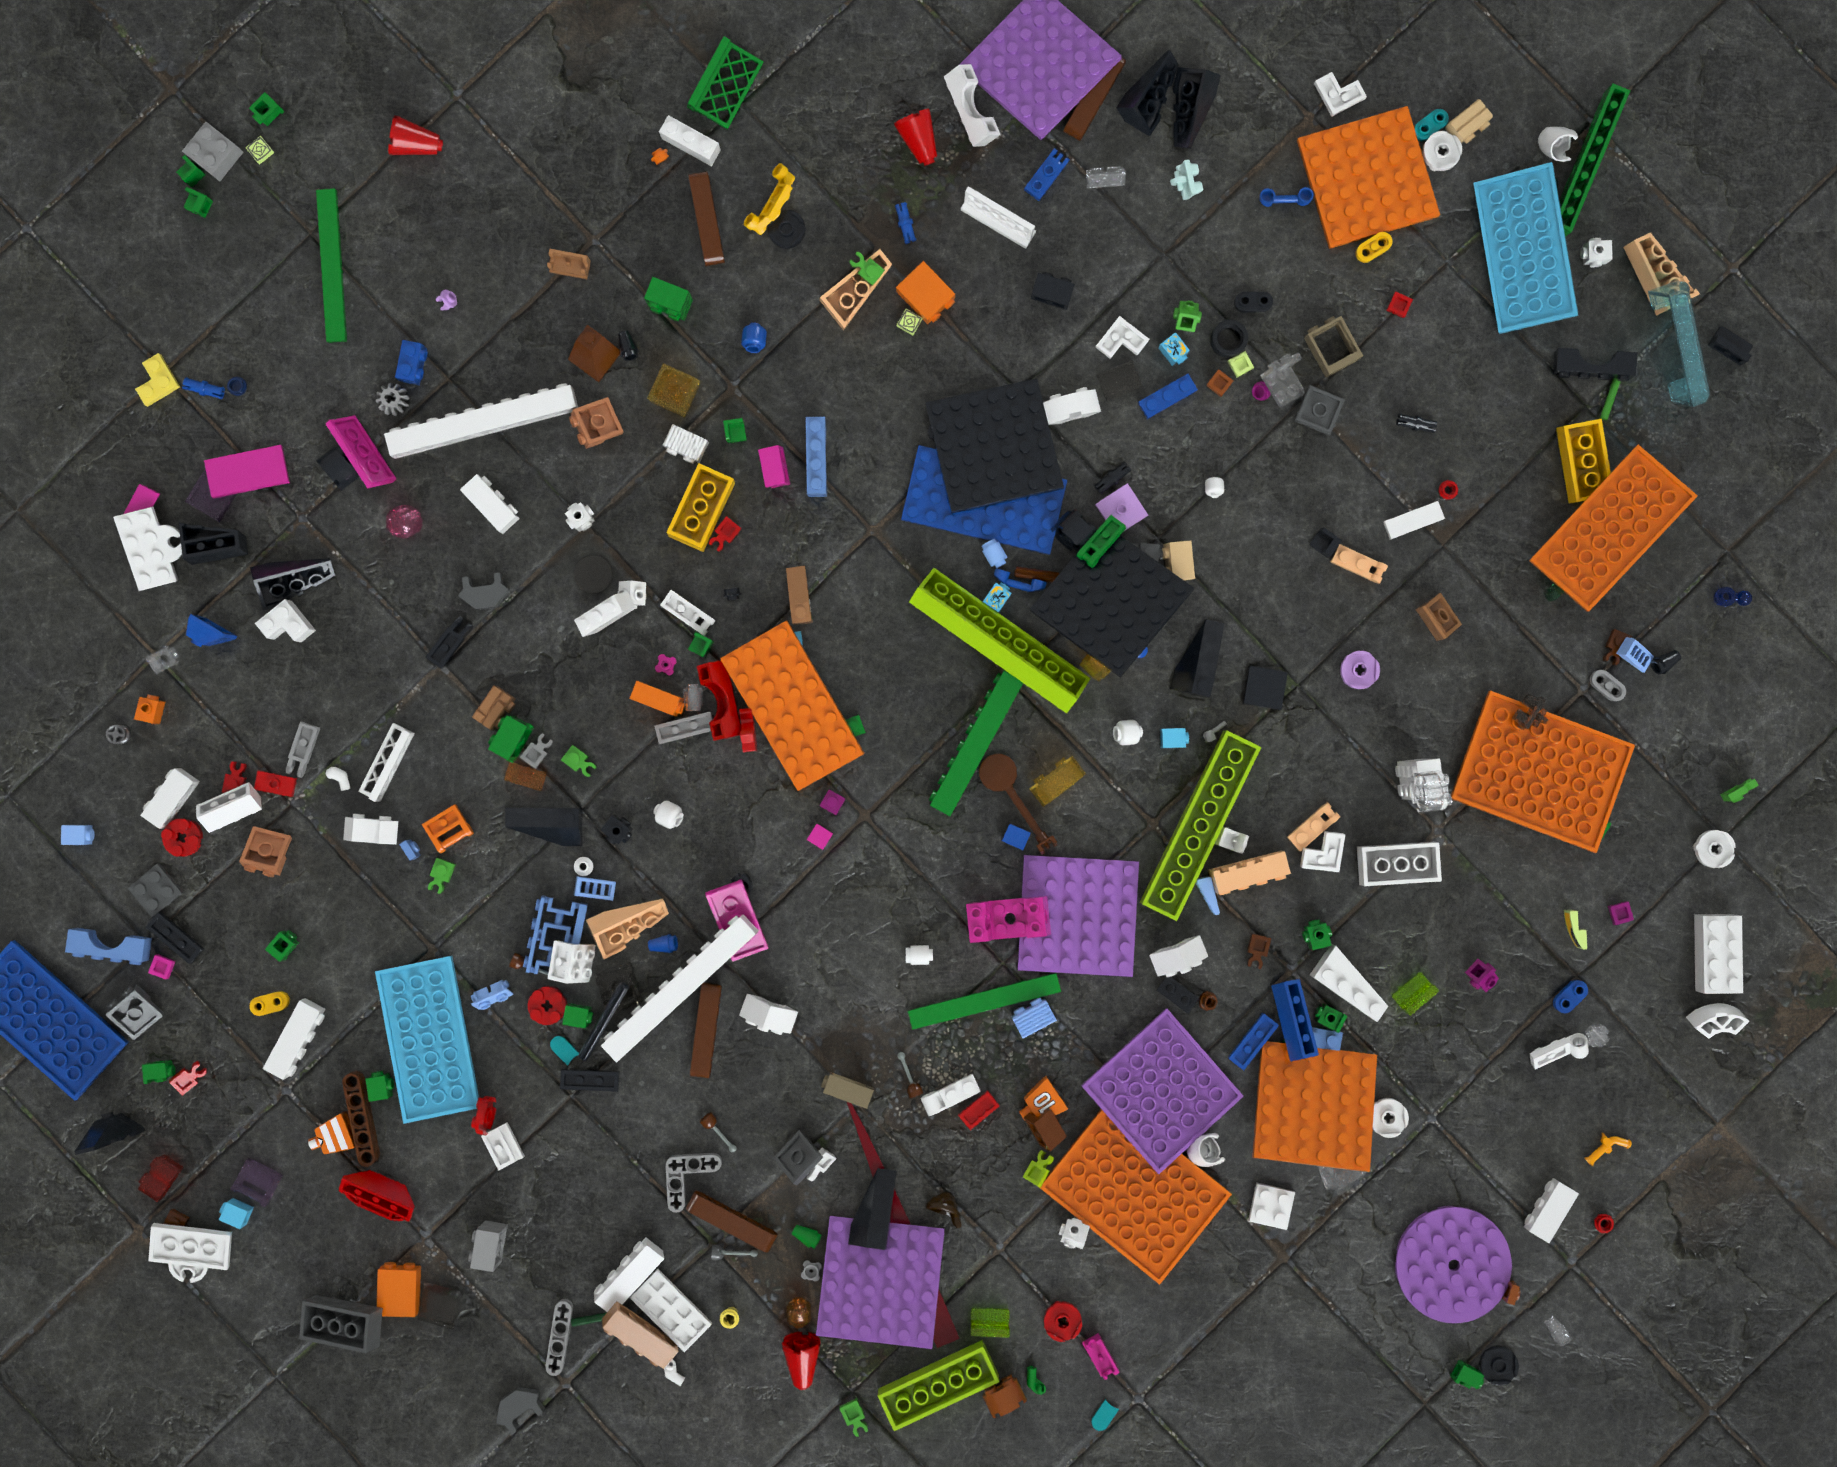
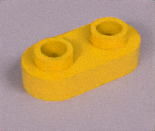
M1386 232L1377 233L1359 245L1356 249V258L1362 263L1372 261L1392 246V237ZM1378 241H1383L1384 246H1380ZM1362 251H1367L1368 256H1364Z
M283 991L258 996L250 1002V1011L256 1016L281 1011L288 1007L290 998ZM276 998L280 1000L279 1005L275 1003ZM257 1003L261 1004V1010L257 1008Z

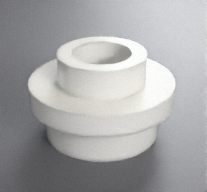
M580 857L574 863V870L580 876H587L593 871V862L587 857ZM581 863L586 864L587 868L585 870L580 868Z

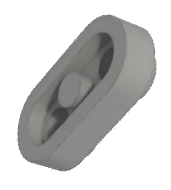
M1597 670L1590 675L1591 686L1608 700L1620 701L1625 697V686L1607 671ZM1598 676L1602 679L1601 683L1597 682ZM1613 688L1616 690L1615 695L1611 692Z

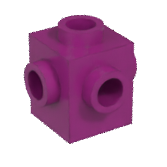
M1479 959L1465 972L1471 980L1469 983L1475 989L1479 990L1481 988L1485 992L1493 988L1499 979L1494 973L1496 969L1489 963L1485 964Z

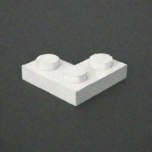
M1332 72L1314 82L1331 117L1365 100L1367 97L1358 80L1340 88Z
M1119 316L1096 345V348L1110 359L1122 344L1135 355H1138L1150 339Z
M1324 831L1322 849L1303 848L1300 867L1339 872L1345 834Z

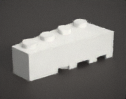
M1331 944L1332 946H1329L1310 973V976L1372 1020L1378 1022L1388 1008V1005L1338 947Z

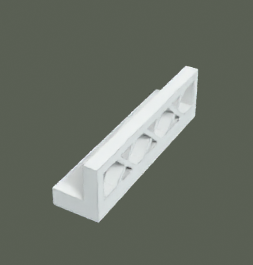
M395 723L392 724L358 792L368 796V799L374 802H381L415 733ZM395 729L402 732L397 742H394L392 736ZM392 746L393 750L386 760L384 751ZM384 763V768L380 776L377 777L375 769L377 765ZM375 781L376 784L372 792L365 790L369 782Z

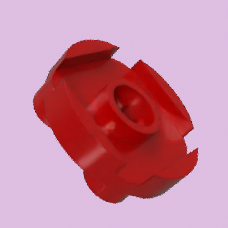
M180 818L169 822L161 832L163 845L169 853L176 857H185L199 850L203 833L196 822ZM180 833L187 836L184 838V843L178 839Z
M543 986L532 993L528 1000V1012L531 1019L542 1025H552L558 1022L564 1016L567 999L556 987ZM546 1000H549V1004L553 1006L548 1011L543 1007Z
M485 1096L484 1098H478L476 1104L477 1114L473 1117L471 1128L475 1129L476 1134L486 1136L488 1134L486 1130L492 1128L496 1115V1108L493 1107V1102L496 1103L495 1097Z
M1056 1301L1048 1307L1044 1314V1328L1047 1334L1055 1341L1065 1342V1340H1072L1081 1331V1314L1077 1307L1069 1302ZM1066 1317L1067 1325L1063 1324L1060 1326L1058 1319Z

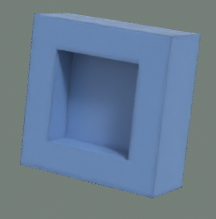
M410 839L399 844L409 860H415L421 856L419 853L420 848L415 841L412 842Z

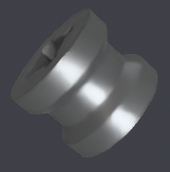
M112 725L106 731L107 740L113 744H124L131 737L130 729L124 725Z

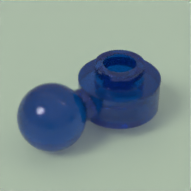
M1723 587L1715 592L1714 600L1722 607L1730 606L1735 601L1741 606H1747L1752 601V595L1748 591H1740L1736 594L1732 588ZM1725 593L1729 595L1728 600H1725L1723 598V595Z

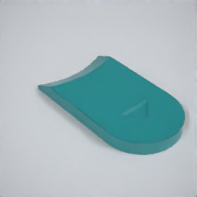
M556 1036L550 1042L551 1049L567 1066L579 1054L563 1036Z
M1105 1399L1092 1417L1093 1428L1098 1431L1105 1430L1119 1411V1408L1113 1407Z

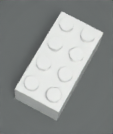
M1414 759L1397 762L1398 766L1395 767L1396 776L1399 777L1398 794L1402 797V800L1424 801L1445 798L1440 759Z
M1438 842L1357 846L1359 885L1375 886L1442 881Z
M1694 914L1695 991L1704 994L1743 993L1742 916L1734 914Z

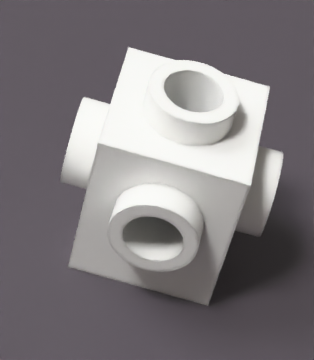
M1601 238L1589 239L1580 250L1583 265L1600 267L1602 264H1607L1611 261L1612 240H1601Z
M581 502L567 508L568 511L565 513L568 517L566 519L567 524L571 529L575 528L579 532L589 529L595 521L592 517L594 513L588 505L584 506ZM581 513V518L576 519L575 516Z
M619 581L618 593L628 591L636 609L637 606L645 605L646 582Z
M1076 1218L1067 1219L1066 1224L1062 1223L1060 1228L1061 1242L1069 1248L1078 1247L1083 1249L1090 1226L1082 1224L1083 1222Z

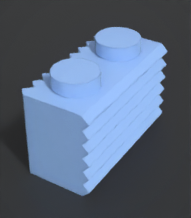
M1037 998L1030 1002L1031 1006L1025 1009L1020 1007L1013 1011L1014 1015L1011 1017L1022 1038L1057 1021L1045 998L1042 1000Z

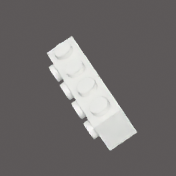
M306 998L299 1000L263 1069L282 1080L289 1076L292 1077L297 1069L295 1065L298 1059L301 1060L306 1053V1044L312 1041L316 1034L314 1032L316 1026H319L325 1017L323 1015L325 1008Z
M646 1237L642 1242L639 1241L634 1246L633 1252L622 1259L620 1266L609 1273L607 1280L596 1287L594 1302L606 1312L611 1309L616 1301L623 1304L664 1260L663 1250Z

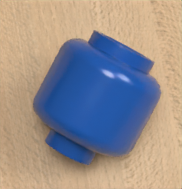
M750 323L743 328L741 344L746 351L758 353L765 348L766 329L759 323Z

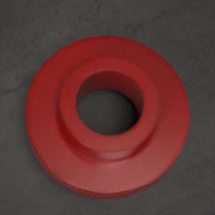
M1451 480L1442 482L1438 489L1439 495L1446 500L1453 499L1458 493L1457 484ZM1446 487H1449L1451 490L1449 494L1445 492Z
M1602 1213L1594 1219V1227L1600 1233H1608L1613 1229L1614 1221L1611 1216ZM1602 1220L1606 1221L1604 1226H1601Z

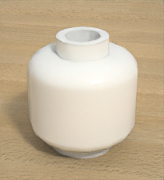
M1135 720L1119 721L1113 728L1114 740L1120 745L1137 744L1143 735L1142 727Z
M663 801L661 804H657L654 809L655 821L668 829L678 827L683 820L684 815L681 807L670 801Z

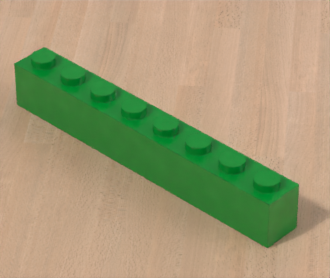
M1614 83L1604 91L1559 200L1565 237L1573 231L1631 91Z
M1003 671L1002 674L998 672L993 681L996 684L993 691L989 689L984 698L987 702L984 707L980 706L975 714V717H977L975 724L970 723L965 732L968 734L966 740H961L956 749L959 751L956 758L952 756L947 765L950 768L947 775L943 773L938 781V784L941 786L938 791L934 790L929 798V801H931L930 806L948 816H951L1023 685V682L1006 671Z

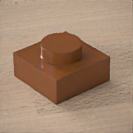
M1218 369L1206 386L1222 397L1234 380Z
M1510 1281L1502 1299L1508 1304L1515 1305L1516 1300L1520 1297V1286L1514 1281Z

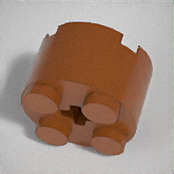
M1011 1374L1002 1378V1383L996 1386L994 1384L984 1389L982 1397L993 1418H996L997 1413H999L1000 1417L1019 1408L1020 1401L1023 1400L1024 1403L1027 1401L1017 1378H1013Z

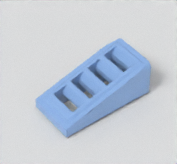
M1629 637L1624 639L1616 653L1643 673H1645L1654 657L1637 640Z
M576 876L574 896L613 901L616 882ZM582 881L586 882L584 892H581ZM590 882L593 883L592 894L588 893ZM598 883L601 884L600 895L596 894ZM606 884L609 885L608 896L604 895Z
M1209 876L1198 878L1196 885L1209 909L1214 915H1219L1220 911L1212 878Z

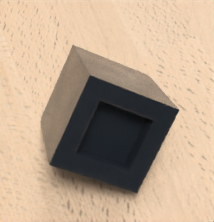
M1323 527L1319 529L1309 545L1328 558L1332 556L1342 540Z

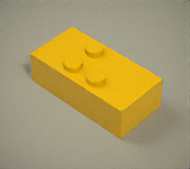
M1602 419L1556 428L1569 503L1585 501L1611 473Z
M698 463L666 532L668 537L704 552L735 485L734 479Z

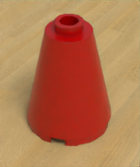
M929 108L894 123L895 128L919 164L923 163L924 166L934 163L937 152Z
M394 115L389 137L390 143H392L388 147L390 155H437L438 151L442 152L443 140L440 139V135Z
M794 1332L785 1336L784 1342H782V1349L792 1383L799 1390H805L810 1387L814 1378L821 1343L819 1336L812 1332H808V1335H802V1332Z

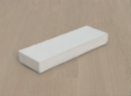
M1436 501L1386 520L1383 523L1391 540L1441 521L1445 517L1439 502Z

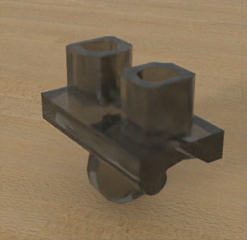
M1530 694L1526 695L1522 704L1527 706L1529 710L1525 713L1519 709L1512 717L1519 724L1518 728L1524 730L1529 729L1531 724L1536 728L1540 723L1546 724L1548 719L1544 716L1547 710L1543 709L1542 706L1547 699L1543 697L1537 698Z

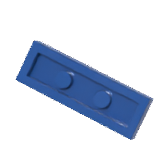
M1186 374L1142 399L1138 404L1146 418L1149 419L1195 393L1198 389L1190 375Z
M1262 1013L1228 1056V1059L1244 1071L1279 1025Z

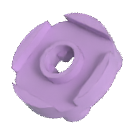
M1355 651L1344 657L1340 666V674L1346 685L1354 689H1365L1378 679L1380 666L1378 661L1369 652ZM1358 665L1365 669L1361 676L1358 675V672H1355V668H1358Z

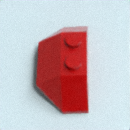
M371 1170L344 1175L341 1179L339 1192L345 1194L356 1206L391 1221L411 1220L415 1206L406 1185Z

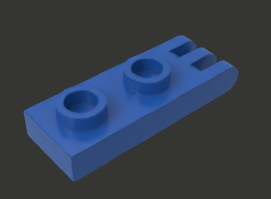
M1056 148L1053 149L1024 188V191L1038 201L1041 200L1070 161L1066 157L1063 163L1060 162L1064 156L1062 153L1055 158L1054 156L1058 151Z

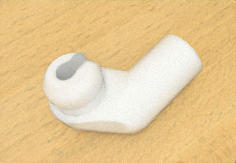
M337 767L327 769V778L339 781L341 791L351 789L345 771Z
M672 1359L664 1368L665 1377L681 1386L685 1377L677 1373L676 1362Z

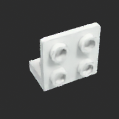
M554 941L548 979L566 984L589 982L592 975L591 969L595 956V945Z

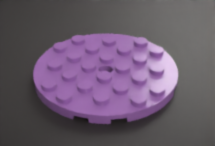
M1443 1206L1428 1213L1425 1212L1411 1222L1403 1232L1397 1245L1395 1273L1401 1291L1418 1311L1431 1319L1445 1323H1463L1475 1320L1492 1310L1499 1303L1508 1288L1511 1278L1512 1260L1507 1241L1492 1221L1475 1210L1466 1207ZM1457 1260V1268L1449 1269V1262Z

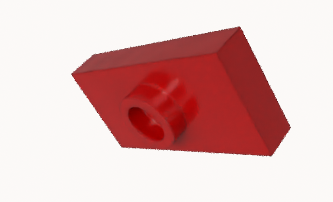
M257 771L254 789L293 797L297 778Z
M987 1090L960 1112L958 1116L972 1130L996 1110L1000 1104Z

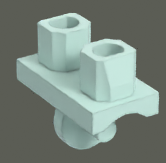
M1184 160L1182 164L1176 166L1175 178L1170 180L1171 185H1177L1178 191H1181L1183 200H1188L1203 191L1202 183L1200 181L1194 182L1193 176L1199 174L1198 164H1192L1190 160Z

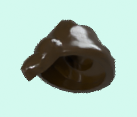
M942 1192L932 1197L926 1203V1209L951 1217L956 1229L961 1228L960 1214L955 1198L951 1193Z

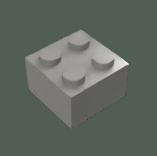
M207 122L202 125L182 150L184 154L218 181L222 180L243 154L239 147Z
M484 1221L478 1226L477 1230H474L472 1235L474 1248L470 1251L468 1261L471 1262V1269L494 1272L500 1265L508 1224Z

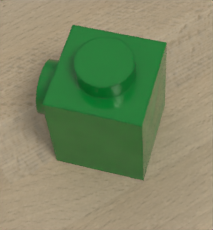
M376 1071L371 1073L372 1076L366 1078L369 1102L388 1099L393 1096L394 1080L390 1078V1073L383 1074V1071Z

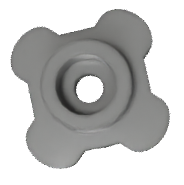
M809 1260L804 1261V1270L801 1273V1277L818 1281L820 1279L819 1270L822 1268L821 1263H811Z

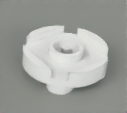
M1438 131L1432 134L1422 147L1423 159L1432 171H1446L1453 168L1462 154L1460 140L1457 136H1452L1447 131ZM1439 147L1447 150L1444 156L1438 153Z
M1705 831L1693 845L1699 862L1710 868H1723L1730 864L1735 856V842L1728 833L1723 831ZM1712 845L1719 846L1717 854L1711 851Z
M1383 1098L1374 1102L1373 1130L1386 1138L1400 1135L1404 1128L1407 1127L1409 1121L1406 1108L1392 1098ZM1386 1113L1393 1116L1389 1123L1384 1119Z

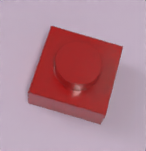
M1395 292L1386 311L1404 318L1413 299Z

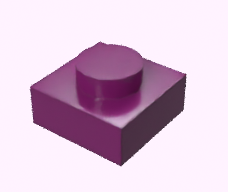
M829 789L820 807L837 815L846 798Z
M1628 901L1608 906L1613 925L1634 920Z

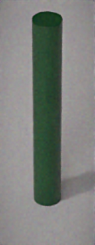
M606 1313L571 1319V1325L574 1327L601 1322Z

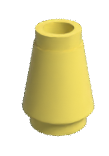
M734 1307L727 1308L720 1315V1323L725 1328H734L739 1322V1315Z

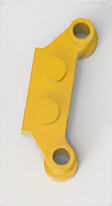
M779 163L772 172V176L778 180V184L760 215L756 216L754 213H750L744 220V226L749 230H754L759 235H762L766 231L767 225L780 215V209L790 197L791 184L794 182L795 176L782 163Z

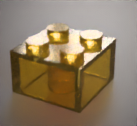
M663 363L647 399L651 403L685 418L701 383L699 379Z

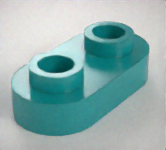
M1436 109L1414 126L1418 141H1426L1432 134L1446 126L1449 116L1445 110ZM1437 116H1441L1442 121L1437 120ZM1421 127H1425L1427 132H1423Z

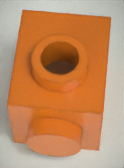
M147 694V697H139L134 719L152 724H160L165 702L160 701L158 696Z

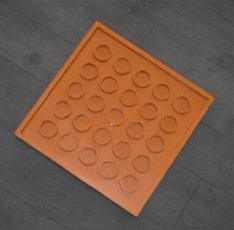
M1408 106L1297 139L1329 249L1372 237L1379 232L1393 231L1440 216Z
M1267 1041L1260 1052L1252 1158L1370 1172L1377 1055L1317 1048L1318 1056L1290 1062L1286 1043Z

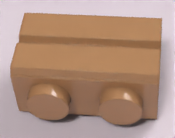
M493 685L472 718L490 730L499 729L498 724L506 712L510 713L515 707V703H513L515 698L500 687Z

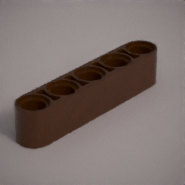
M1122 58L1078 103L1064 128V133L1081 141L1124 67L1126 59Z
M708 171L688 174L705 265L711 266L725 263Z
M702 983L690 1076L710 1078L722 985Z
M353 1071L343 1078L342 1084L357 1159L360 1165L368 1167L379 1159L380 1150L371 1105L368 1100L365 1076L360 1071ZM351 1076L357 1079V1085L351 1083ZM355 1095L361 1098L360 1104L354 1101ZM358 1114L364 1116V1123L358 1120ZM362 1133L368 1135V1142L362 1139ZM366 1152L372 1154V1160L366 1158Z
M694 1191L686 1206V1210L691 1214L763 1252L768 1253L778 1236L774 1230L699 1191Z

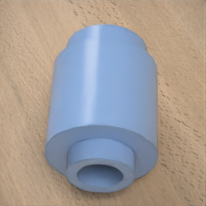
M995 539L981 546L983 548L982 552L991 567L999 568L1006 564L1005 559L1008 557L1000 543L996 542Z

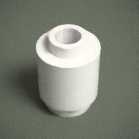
M915 945L906 948V963H911V965H929V961H933V949H929V945Z

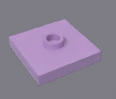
M1128 483L1095 504L1105 521L1112 515L1126 525L1125 530L1148 516Z

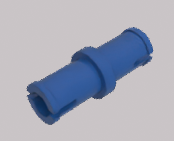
M901 203L900 206L899 204L895 205L899 218L898 226L902 230L904 243L915 242L916 238L912 227L913 219H910L907 203Z
M186 377L182 384L185 385L182 386L184 390L197 392L201 396L208 395L223 399L225 392H222L225 391L224 387L208 384L204 380L200 382Z

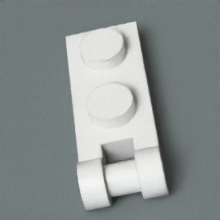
M670 590L660 606L703 636L707 634L708 631L706 630L710 624L713 625L715 622L713 618L672 590ZM699 617L704 619L700 626L696 624Z

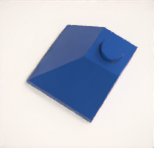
M190 614L188 618L186 636L191 638L190 642L199 647L202 645L212 646L237 638L235 634L206 617Z

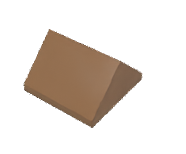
M1441 593L1415 609L1436 641L1447 638L1462 625Z

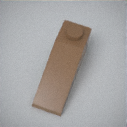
M805 566L786 568L792 624L813 623Z

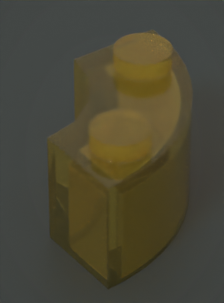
M1073 756L1067 760L1063 757L1055 763L1056 768L1046 776L1041 774L1033 780L1035 784L1029 789L1043 807L1086 775Z

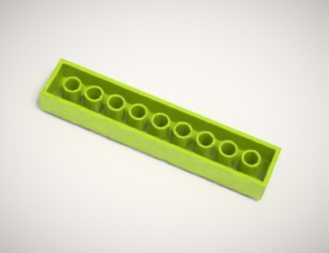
M935 568L923 580L909 601L917 609L1065 713L1078 700L1091 679Z
M1227 730L1222 732L1139 903L1175 921L1178 920L1260 752V746Z

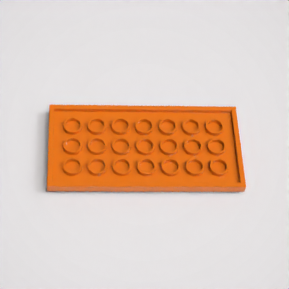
M1638 444L1529 561L1589 612L1698 495Z
M787 620L720 658L747 706L752 709L753 716L797 791L864 754L860 744Z

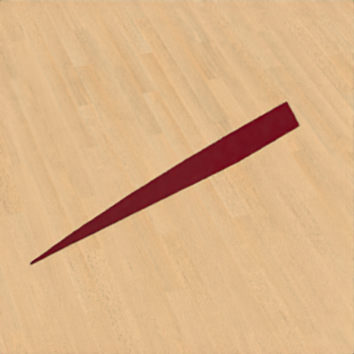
M847 1102L872 1176L874 1177L878 1168H885L852 1103ZM894 1189L890 1223L911 1225ZM939 1289L933 1338L937 1348L959 1339Z

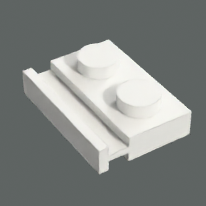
M508 1122L487 1132L486 1136H481L498 1171L525 1157Z

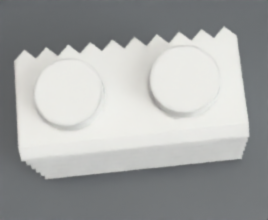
M672 424L663 446L667 448V453L674 456L678 453L684 456L683 460L694 464V462L700 463L709 442Z

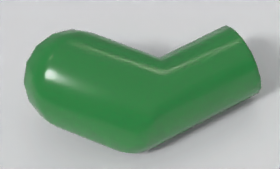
M1029 1366L1027 1367V1386L1034 1393L1042 1395L1046 1392V1386L1036 1378L1037 1368Z

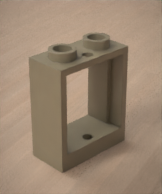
M1333 316L1324 321L1325 325L1320 328L1318 325L1312 327L1304 337L1326 378L1363 357L1342 316L1338 318ZM1336 327L1350 355L1328 366L1313 338Z
M830 1072L829 1076L825 1075L821 1085L824 1088L823 1093L866 1109L874 1091V1088L832 1072Z

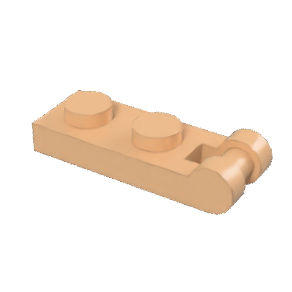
M1341 544L1335 550L1330 561L1378 584L1381 583L1383 571L1386 572L1388 565L1371 559ZM1371 566L1376 568L1374 574L1369 572Z
M1328 802L1322 805L1287 836L1299 852L1341 817L1331 809L1332 806ZM1324 813L1329 817L1326 821L1321 818V815Z

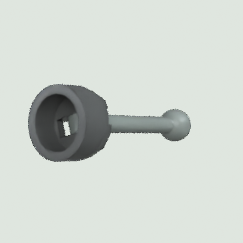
M712 1245L711 1261L721 1260L725 1255H751L756 1257L758 1251L756 1249L751 1251H725L721 1245Z

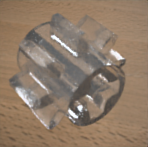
M1595 1023L1590 1025L1585 1030L1588 1044L1593 1047L1596 1045L1598 1047L1604 1046L1610 1039L1607 1036L1610 1031L1601 1024L1598 1026Z

